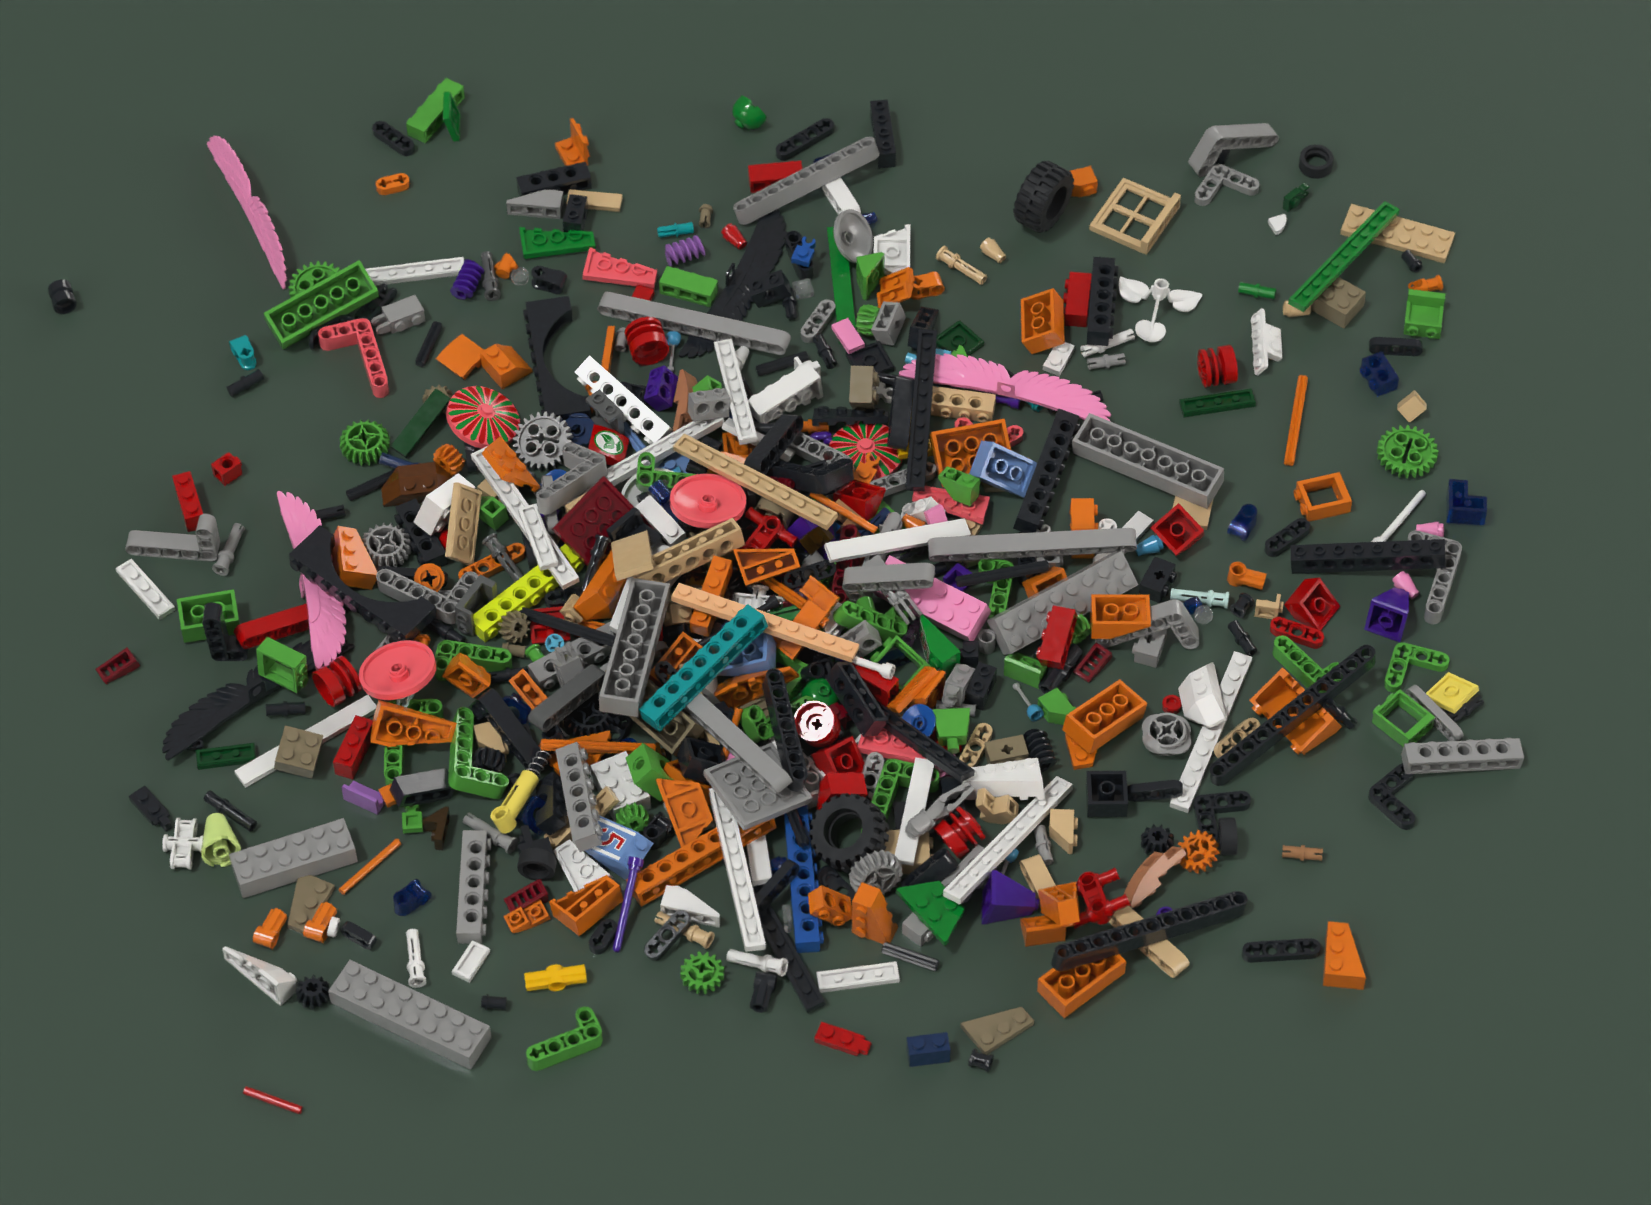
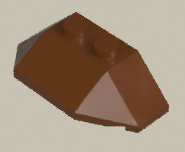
M436 462L397 466L381 488L383 507L397 506L413 499H417L418 503H421L428 494L453 476Z

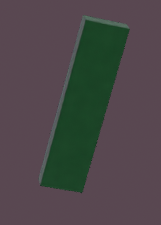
M435 388L392 443L391 448L407 458L446 408L451 398Z
M1252 388L1179 399V405L1183 418L1256 407V400Z

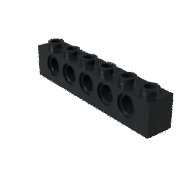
M1093 258L1086 345L1109 346V339H1113L1114 328H1110V326H1114L1115 315L1111 314H1115L1116 303H1112V301H1116L1117 291L1113 290L1117 289V278H1114V276L1118 277V266H1115V258Z

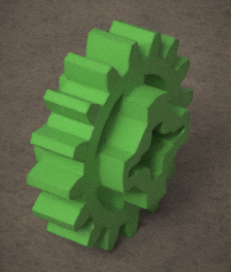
M698 952L696 957L690 954V960L684 959V965H681L680 976L683 979V985H688L689 991L696 989V994H699L700 990L707 994V989L714 992V986L720 987L721 980H724V966H722L721 959L716 961L715 954L709 957V952H706L705 955H701V952Z

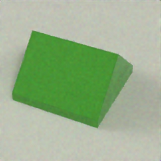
M883 252L856 257V280L862 298L867 301L880 283L879 279L884 277L885 253Z
M1017 651L1007 655L1004 660V676L1039 689V683L1047 674L1049 668L1042 666L1039 660Z

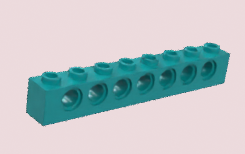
M749 604L739 610L732 620L727 622L716 635L711 637L710 641L703 648L699 649L675 675H672L648 701L642 704L639 711L643 720L660 732L768 627L764 615Z

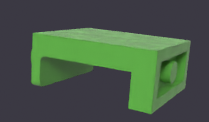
M1409 289L1403 334L1440 339L1446 293Z

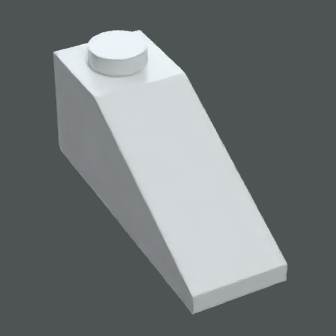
M648 495L635 506L654 530L662 535L663 540L669 547L682 542L686 538L683 529L651 495Z
M666 885L660 904L663 913L672 916L676 911L684 910L690 915L692 922L720 927V914L687 889L676 885Z

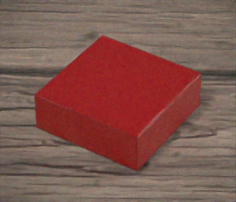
M637 284L631 297L651 301L655 291L652 288Z

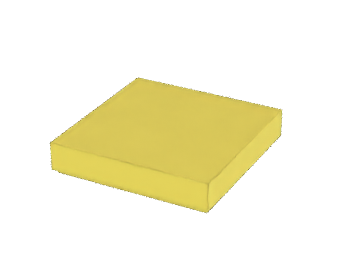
M1448 672L1426 694L1439 707L1455 714L1464 703L1469 701L1479 691V687Z

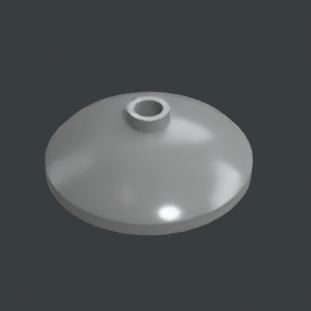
M852 209L842 211L834 223L833 234L835 244L839 252L848 261L856 263V257L872 253V231L861 213Z

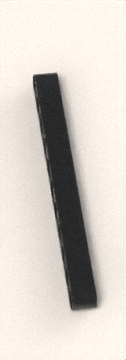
M1371 645L1359 647L1213 762L1209 768L1211 782L1216 786L1226 784L1321 709L1323 704H1327L1325 703L1327 699L1335 698L1373 668L1376 663L1375 649ZM1354 667V668H1356V669H1354V670H1349L1348 668ZM1321 690L1327 691L1325 693H1319V691ZM1311 702L1312 704L1306 705L1304 703ZM1267 737V739L1261 740L1260 738ZM1233 760L1238 761L1237 763H1230ZM1217 772L1223 773L1221 775H1215V773Z
M1234 891L1060 944L1054 950L1051 965L1057 971H1066L1241 917L1248 901L1247 895L1241 891Z

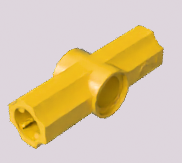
M555 964L548 966L542 971L524 973L526 991L547 988L550 991H560L567 985L587 983L584 964L569 967Z

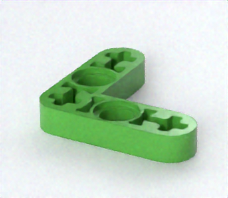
M1398 643L1392 654L1384 687L1387 691L1393 693L1401 689L1408 664L1443 672L1449 666V656L1443 652L1409 643ZM1401 650L1405 651L1403 659L1399 658ZM1423 654L1427 659L1419 660L1416 656ZM1399 664L1403 669L1398 671L1393 666ZM1393 676L1397 677L1394 685L1391 684Z

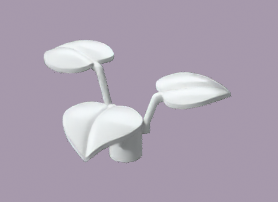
M1122 276L1118 284L1120 295L1128 302L1138 303L1141 299H1147L1151 293L1156 300L1152 321L1141 320L1135 326L1136 334L1148 342H1158L1164 338L1166 328L1163 324L1155 323L1159 301L1167 296L1168 302H1172V306L1176 310L1189 312L1196 308L1202 294L1187 290L1170 291L1168 288L1169 283L1165 279L1155 280L1150 290L1146 284L1137 280L1126 279Z

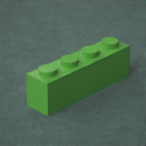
M448 78L439 83L436 90L427 97L424 104L419 106L416 113L407 120L408 136L426 143L444 122L443 92L450 91L458 106L465 98L464 86Z

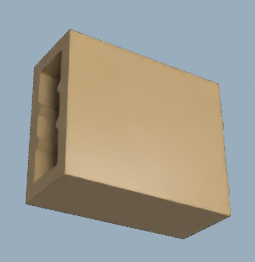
M889 830L886 832L889 835V841L885 842V852L889 851L895 855L900 830ZM929 832L919 837L914 866L901 864L903 874H910L933 855L930 854V849H933V837H929Z

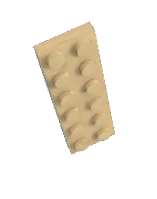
M1351 204L1340 234L1350 237L1375 210ZM1396 217L1371 243L1402 252L1410 250L1413 255L1445 263L1455 237V232Z

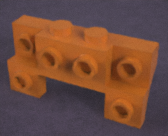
M810 575L808 581L799 590L809 599L793 622L819 630L828 624L830 612L838 603L840 597ZM772 636L777 643L776 647L792 660H795L804 648V646Z

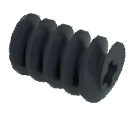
M1031 729L1024 733L1023 737L1029 758H1038L1040 771L1044 772L1057 763V759L1054 757L1055 754L1052 751L1050 739L1047 738L1048 733L1039 729Z

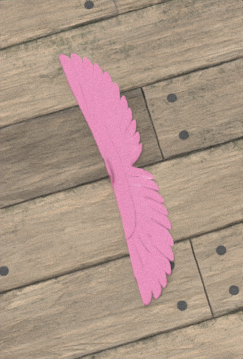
M220 136L210 137L207 146L249 219L263 252L265 251L274 275H276L282 289H286V267L283 262L285 259L281 252L283 249L278 241L279 237L273 230L275 227L271 222L265 205L259 201L260 198L258 196H251L250 180L246 171H244L243 165L240 164L235 151L231 149L230 144Z
M946 353L943 356L936 354L933 382L935 384L994 393L1044 406L1058 411V408L1078 415L1083 420L1091 413L1110 421L1107 417H1110L1111 414L1106 410L1107 406L1099 402L1100 398L1092 395V391L1083 389L1081 385L1069 384V380L1059 379L1057 376L1049 377V374L1038 375V372L1028 373V370L1021 371L1010 378L1007 370L1001 364L997 366L991 361L988 364L981 358L977 360L974 357L968 356L967 358L957 354V358ZM911 360L912 364L904 365L903 369L905 370L900 371L899 376L915 380L916 360Z
M277 491L280 513L292 546L295 549L319 525L322 526L321 519H317L315 510L312 509L310 511L308 504L305 502L303 505L302 500L298 496L295 500L291 493L287 492L285 496L281 491ZM300 572L299 589L301 597L304 598V595L306 596L311 652L313 653L315 669L318 670L322 667L323 663L324 666L328 667L331 659L335 661L337 653H341V645L344 646L345 644L344 636L347 633L344 625L347 622L345 609L343 608L344 603L337 601L328 591H323L318 584L309 581Z

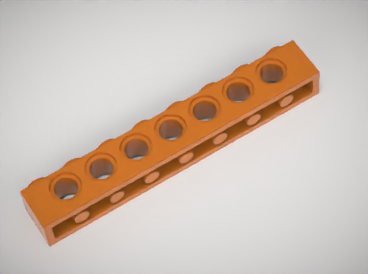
M774 818L746 830H743L738 824L743 847L776 829ZM717 826L637 873L633 897L641 907L663 895L666 885L678 886L724 858Z

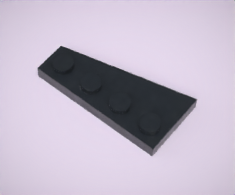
M819 406L814 408L812 426H819V422H826L830 426L842 421L847 425L857 424L858 421H862L863 424L888 423L889 411H885L883 408L866 410L863 407L855 409L837 407L836 409H829L827 406Z

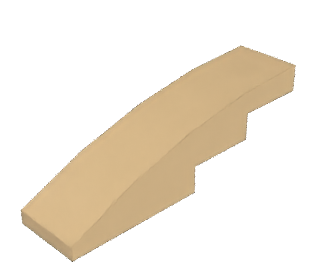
M605 786L597 794L595 809H597L600 816L604 817L620 802L610 787ZM568 814L566 826L551 836L548 834L543 836L544 838L549 837L552 850L568 840L572 841Z

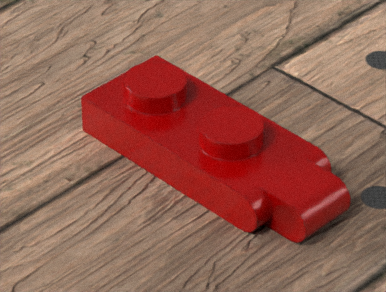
M821 1022L814 1038L815 1043L854 1056H858L859 1053L867 1055L872 1045L861 1034L825 1022Z

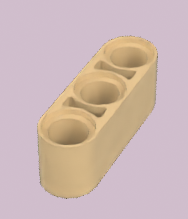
M1039 854L1020 861L1021 871L1031 891L1036 893L1037 899H1039V889L1056 886Z

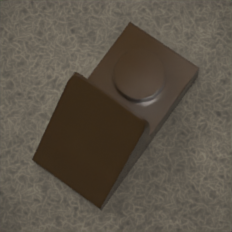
M817 525L798 538V541L811 556L825 543L831 541L834 536L829 530Z
M447 806L422 820L423 831L432 832L431 842H434L435 850L443 851L450 821V811Z

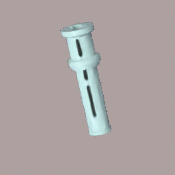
M1172 588L1170 600L1177 599L1186 602L1204 603L1208 607L1213 605L1228 609L1229 592L1217 593L1213 590L1200 592ZM1181 595L1198 596V598L1185 597V596H1181Z

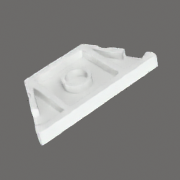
M910 224L905 225V228L899 231L894 229L886 234L874 237V253H885L884 274L886 275L910 267Z

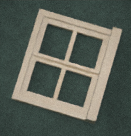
M1123 178L1089 225V230L1147 255L1180 208L1181 195L1174 193L1170 198ZM1126 191L1143 197L1134 211L1118 205ZM1147 200L1164 206L1156 220L1139 214ZM1112 211L1129 217L1120 232L1103 225ZM1133 220L1150 226L1141 241L1124 234Z

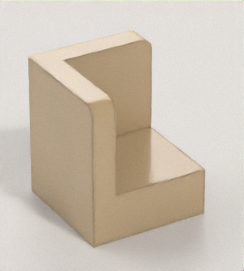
M1415 390L1397 404V410L1408 422L1414 420L1427 409V403Z

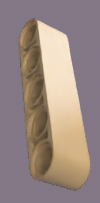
M1128 906L1114 912L1109 923L1116 928L1142 920L1143 918ZM1168 940L1138 948L1172 978H1175L1190 965L1187 957Z

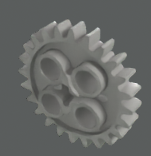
M547 411L544 412L543 416L537 412V417L535 418L530 414L531 420L529 421L524 418L525 424H518L521 430L514 431L518 437H513V441L516 442L513 448L516 449L515 453L516 456H519V460L521 462L524 461L527 467L530 465L532 470L537 466L539 471L543 467L549 471L550 465L555 469V463L557 462L562 465V446L573 443L570 440L573 438V435L569 433L572 430L567 426V422L565 420L562 421L561 416L556 418L554 413L549 417ZM539 429L537 434L531 435L533 430ZM557 430L555 435L549 436L551 431ZM532 447H537L534 452H529ZM550 448H555L552 453H547Z

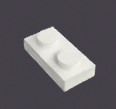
M1065 342V344L1053 347L1043 365V370L1060 376L1075 351V345Z

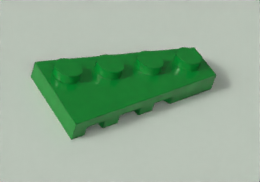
M519 227L524 259L589 251V248L596 249L592 231L570 230L569 232H562L560 229L542 231V228L526 230V227Z

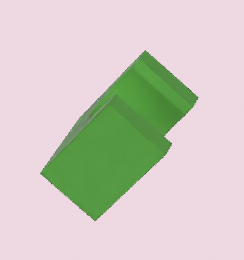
M642 743L626 757L633 782L657 800L662 801L663 798L656 779L674 780L663 770L666 763L670 761Z

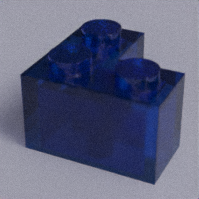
M1449 479L1446 523L1485 525L1487 497L1468 495V480Z

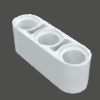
M841 177L822 186L826 197L838 215L848 209L861 213L858 203Z

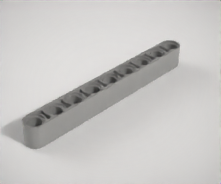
M865 137L734 204L733 208L739 224H748L875 160L879 156L875 139L873 137Z
M701 693L684 708L691 717L774 794L777 795L792 783V779L784 769Z

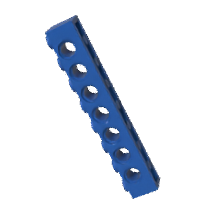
M804 805L797 808V811L809 839L808 846L801 848L797 845L798 843L787 814H784L787 858L799 865L798 874L790 882L795 949L798 953L820 952V944H824L823 932H819L822 920L810 915V913H804L810 912L808 896L802 895H808V893L819 887L818 880H814V875H817V863H813L812 858H816V854L814 852L815 849L812 848L810 843L813 839L809 837V831L812 830L809 828V824L812 821V812L808 813V806Z

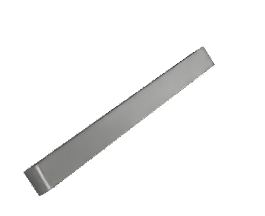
M605 292L597 307L598 312L604 316L630 322L642 317H654L661 322L662 329L715 341L732 339L733 345L745 346L777 355L785 354L791 340L790 334L783 330L613 292Z
M1133 528L936 537L928 540L929 560L933 562L1102 554L1117 551L1132 552L1137 549L1136 531Z

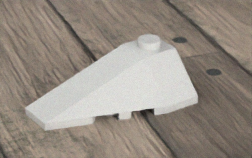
M225 946L223 948L225 960L278 1005H283L296 993V988H298L297 979L292 973H287L282 968Z

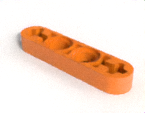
M513 543L506 547L507 554L515 564L525 558V547L521 543ZM489 555L460 570L458 577L460 579L464 573L475 571L478 577L481 574L489 578L501 572L504 568L501 564L495 562L496 559ZM482 566L489 568L486 572L479 571V568Z

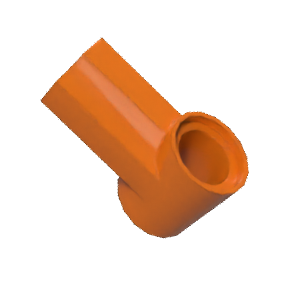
M1233 562L1229 568L1227 581L1235 587L1246 585L1262 590L1267 574L1248 569L1241 562Z
M328 902L321 903L313 919L307 921L303 936L324 943L327 938L330 920L332 916L335 917L337 908Z
M278 908L271 909L262 926L256 928L253 942L273 949L278 942L279 932L287 920V914Z

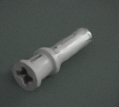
M239 523L233 524L223 550L219 551L217 555L218 560L212 566L213 572L220 576L228 575L230 563L234 561V552L245 530L244 526L239 529L241 526Z
M470 812L465 815L463 824L474 830H487V837L491 838L493 845H499L508 854L514 852L518 846V838L511 837L506 833H500L498 829Z

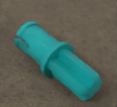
M674 223V225L658 227L657 233L660 238L674 235L678 237V235L694 233L693 223Z

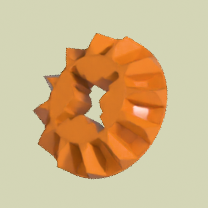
M427 563L421 565L416 570L414 581L438 592L445 583V574L441 567ZM428 572L431 576H437V578L432 580V586L429 581L422 582L427 577Z

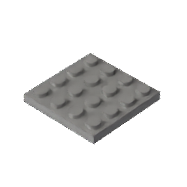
M773 743L760 747L782 768L778 750ZM736 757L705 769L703 773L706 780L743 830L807 805L813 799L805 786L798 792H793L786 787L777 795L774 794Z

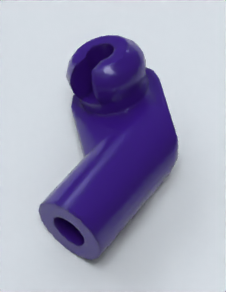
M818 431L808 435L818 441L823 439V443L826 445L832 441V434L830 432Z

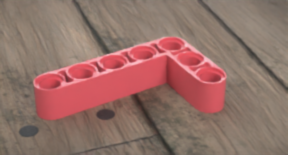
M368 319L351 320L326 326L319 330L320 347L325 351L358 344L373 395L377 398H384L389 394L387 375L371 323Z

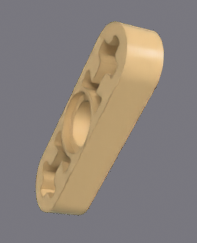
M1248 718L1242 721L1215 745V756L1220 758L1237 744L1233 739L1235 733L1239 734L1241 740H1243L1260 726V722L1256 718ZM1249 724H1252V730L1245 733L1244 730L1250 726ZM1227 745L1231 746L1225 750V753L1221 752L1223 749L1222 747Z
M980 723L975 727L959 757L961 761L967 763L970 756L971 763H968L970 767H977L984 754L985 742L992 739V727L989 724ZM983 731H986L987 733H984V735L982 736V740H981V739H980V733H983ZM972 745H979L981 749L973 751L970 747Z

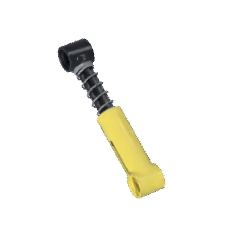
M557 725L547 732H542L543 739L567 740ZM540 749L536 753V757L532 759L533 763L529 764V769L522 771L501 806L491 812L490 818L500 833H509L516 827L517 821L515 819L539 783L538 776H540V771L544 770L543 766L548 764V758L551 759V754H554L556 751Z

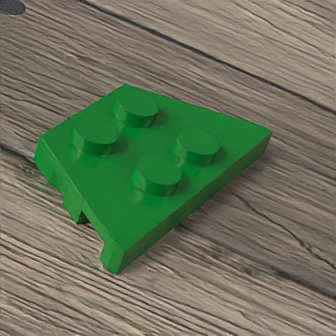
M940 881L897 888L896 894L944 946L947 945L951 933L957 927V922L964 914V907L943 896V890L946 887Z

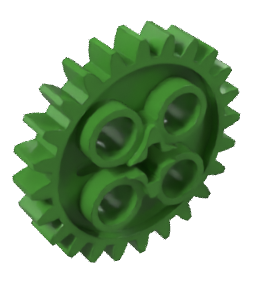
M317 261L316 265L310 262V267L303 265L304 270L297 269L298 275L293 274V280L289 281L290 298L304 291V288H310L339 272L340 268L334 269L333 263L327 266L326 261L323 265H320L319 261Z
M1399 425V430L1392 427V431L1387 430L1386 434L1382 435L1381 440L1378 441L1377 459L1381 460L1380 465H1386V471L1392 470V475L1396 472L1398 477L1405 474L1406 479H1408L1409 475L1416 478L1417 473L1423 476L1424 471L1429 473L1430 468H1434V464L1437 462L1438 450L1437 444H1434L1435 439H1429L1430 433L1423 434L1424 429L1417 431V426L1410 429L1409 425H1407L1406 429H1403ZM1413 440L1411 443V448L1409 449L1406 463H1403L1404 455L1407 452L1409 441Z

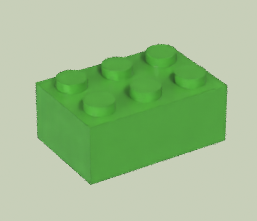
M234 589L177 599L184 643L206 639L203 627L204 606L207 603L221 605L228 634L234 635V629L240 624Z

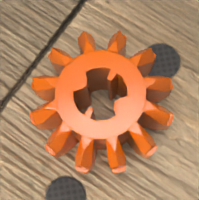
M446 443L433 454L434 462L451 476L459 473L465 466L462 454L453 445Z

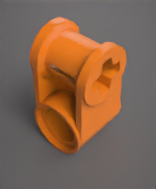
M938 272L913 276L912 299L917 300L937 296L945 290Z

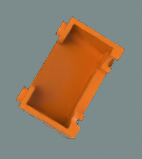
M1282 667L1249 701L1254 705L1252 709L1259 716L1263 714L1269 719L1304 692L1305 689ZM1306 702V703H1304V704L1310 705V704H1312V703H1311V702ZM1322 707L1285 737L1292 743L1290 747L1298 755L1300 753L1305 755L1337 733L1342 726Z

